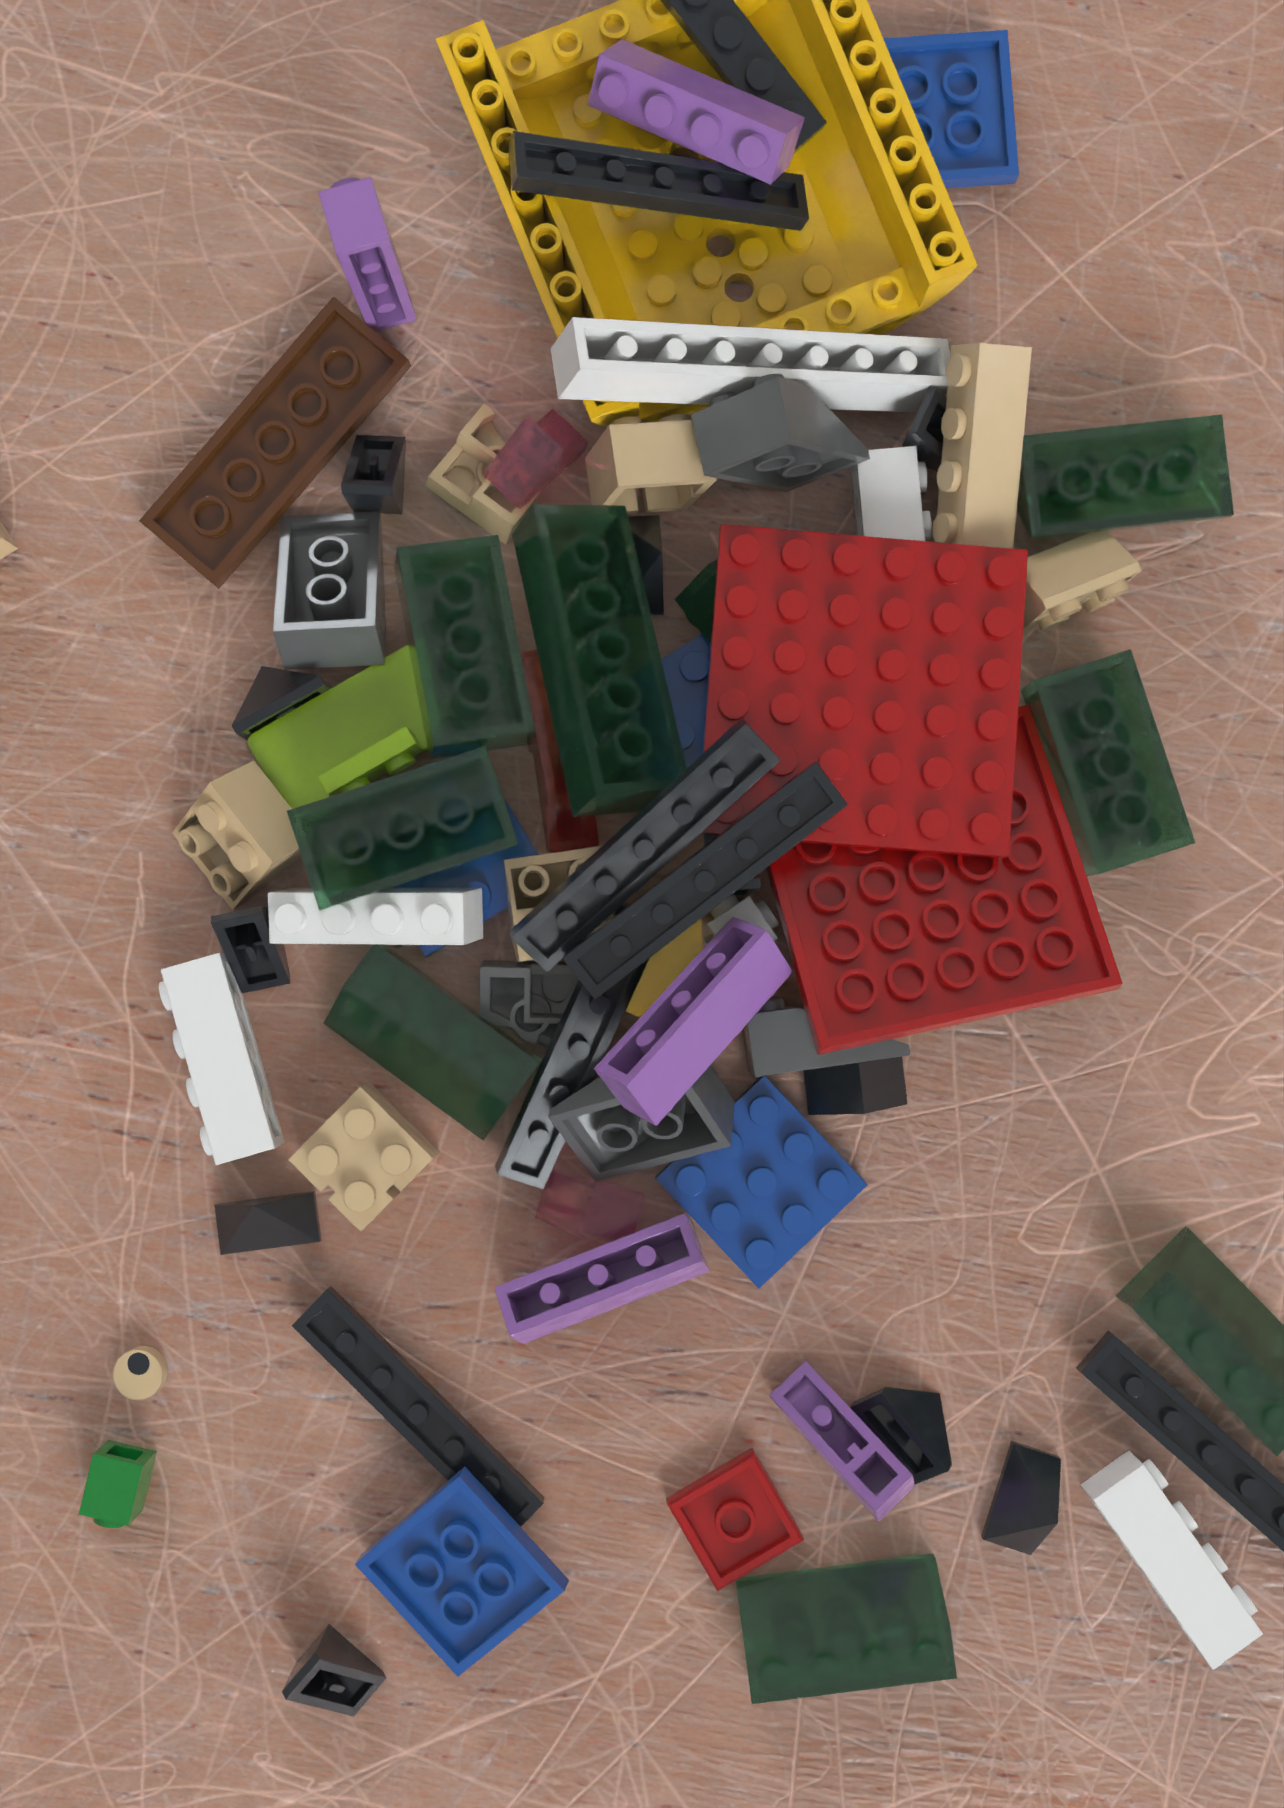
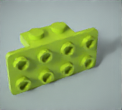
M410 643L385 657V665L369 666L252 733L248 738V746L264 774L301 821L343 797L348 801L360 796L372 787L370 783L372 780L386 772L391 776L407 769L416 762L414 756L458 732L463 726V719L422 648L416 643Z

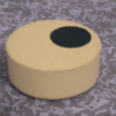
M149 1346L132 1348L117 1360L113 1370V1380L116 1388L123 1396L132 1400H144L151 1397L163 1387L168 1376V1366L164 1356L158 1350Z

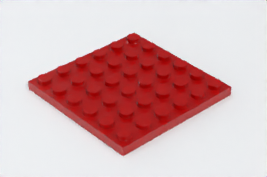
M721 524L718 541L703 753L743 718L776 753L781 761L700 834L720 835L807 766L816 762L848 805L801 841L802 843L991 858L1009 857L1028 550Z
M1029 705L1018 706L1009 857L991 858L799 842L766 868L817 1055L1117 990L1123 984Z

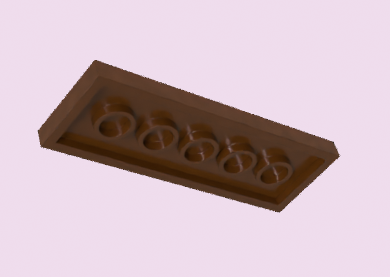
M333 296L139 522L220 589L411 367L409 359Z

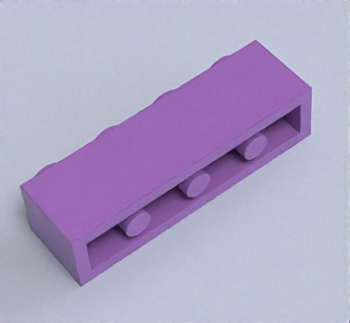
M623 39L599 54L588 106L770 185L789 168L805 119L801 115Z
M352 177L344 178L335 182L331 188L319 191L337 257L366 324L377 332L417 320L401 263L372 178L368 177L361 180Z
M732 916L597 1064L594 1070L625 1109L657 1126L792 974V969L768 931Z
M684 1213L494 1287L509 1336L525 1344L708 1273L710 1269L694 1225Z

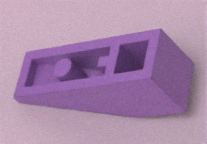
M807 1361L798 1367L769 1395L844 1485L878 1522L915 1487L913 1475Z

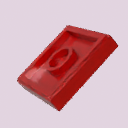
M753 1448L748 1449L666 1498L669 1509L717 1591L804 1541L801 1530Z

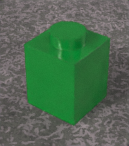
M111 1440L103 1444L93 1453L78 1515L94 1518L93 1522L105 1528L129 1526L143 1511L157 1451Z

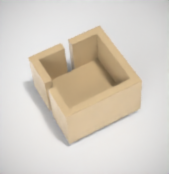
M673 414L662 418L660 422L642 423L641 418L635 416L616 419L608 425L585 457L593 516L637 513L638 503L635 488H642L645 513L687 510L700 497V494H703L717 480L714 477L704 476L693 421L690 420L688 414Z
M371 1083L360 1086L288 1160L320 1192L330 1187L335 1193L328 1200L361 1232L440 1151Z

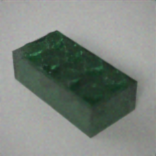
M498 535L397 547L394 570L429 760L528 745L535 733V726Z
M1131 649L1036 679L1021 689L1025 704L1030 706L1087 877L1195 843Z

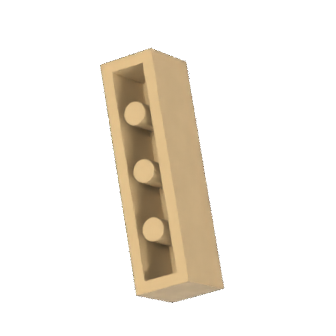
M989 343L951 345L950 359L946 366V380L948 382L946 411L941 423L943 434L942 459L937 472L939 495L937 516L933 523L935 542L1013 549L1032 347Z

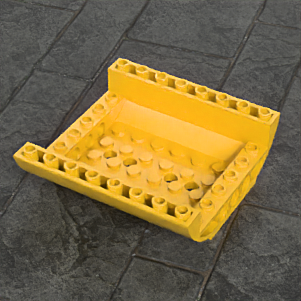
M619 0L498 49L494 47L484 20L435 39L557 339L572 317L885 335L942 299L978 266L867 0H733L827 122L820 132L793 154L789 168L784 171L786 173L800 174L804 177L809 220L801 231L512 191L508 143L513 131L671 155L674 150L683 147L588 106L599 54L622 39L724 82L661 0ZM694 152L697 156V159L717 162L704 155ZM716 236L726 237L733 243L734 250L724 257L714 256L707 249L708 241ZM733 281H743L751 287L753 294L746 301L736 302L726 295L725 288ZM582 400L590 421L602 427H608L616 419L630 416L641 418L642 423L660 422L662 418L673 414H688L692 418V414L710 407V405Z

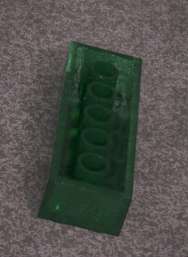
M533 504L512 533L573 817L640 812L687 769L626 506Z

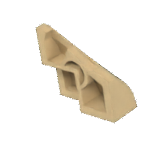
M484 403L460 431L456 444L428 476L425 487L506 544L538 499L540 490L531 475L520 467L516 449L511 441L504 442L493 423L495 415L493 410Z

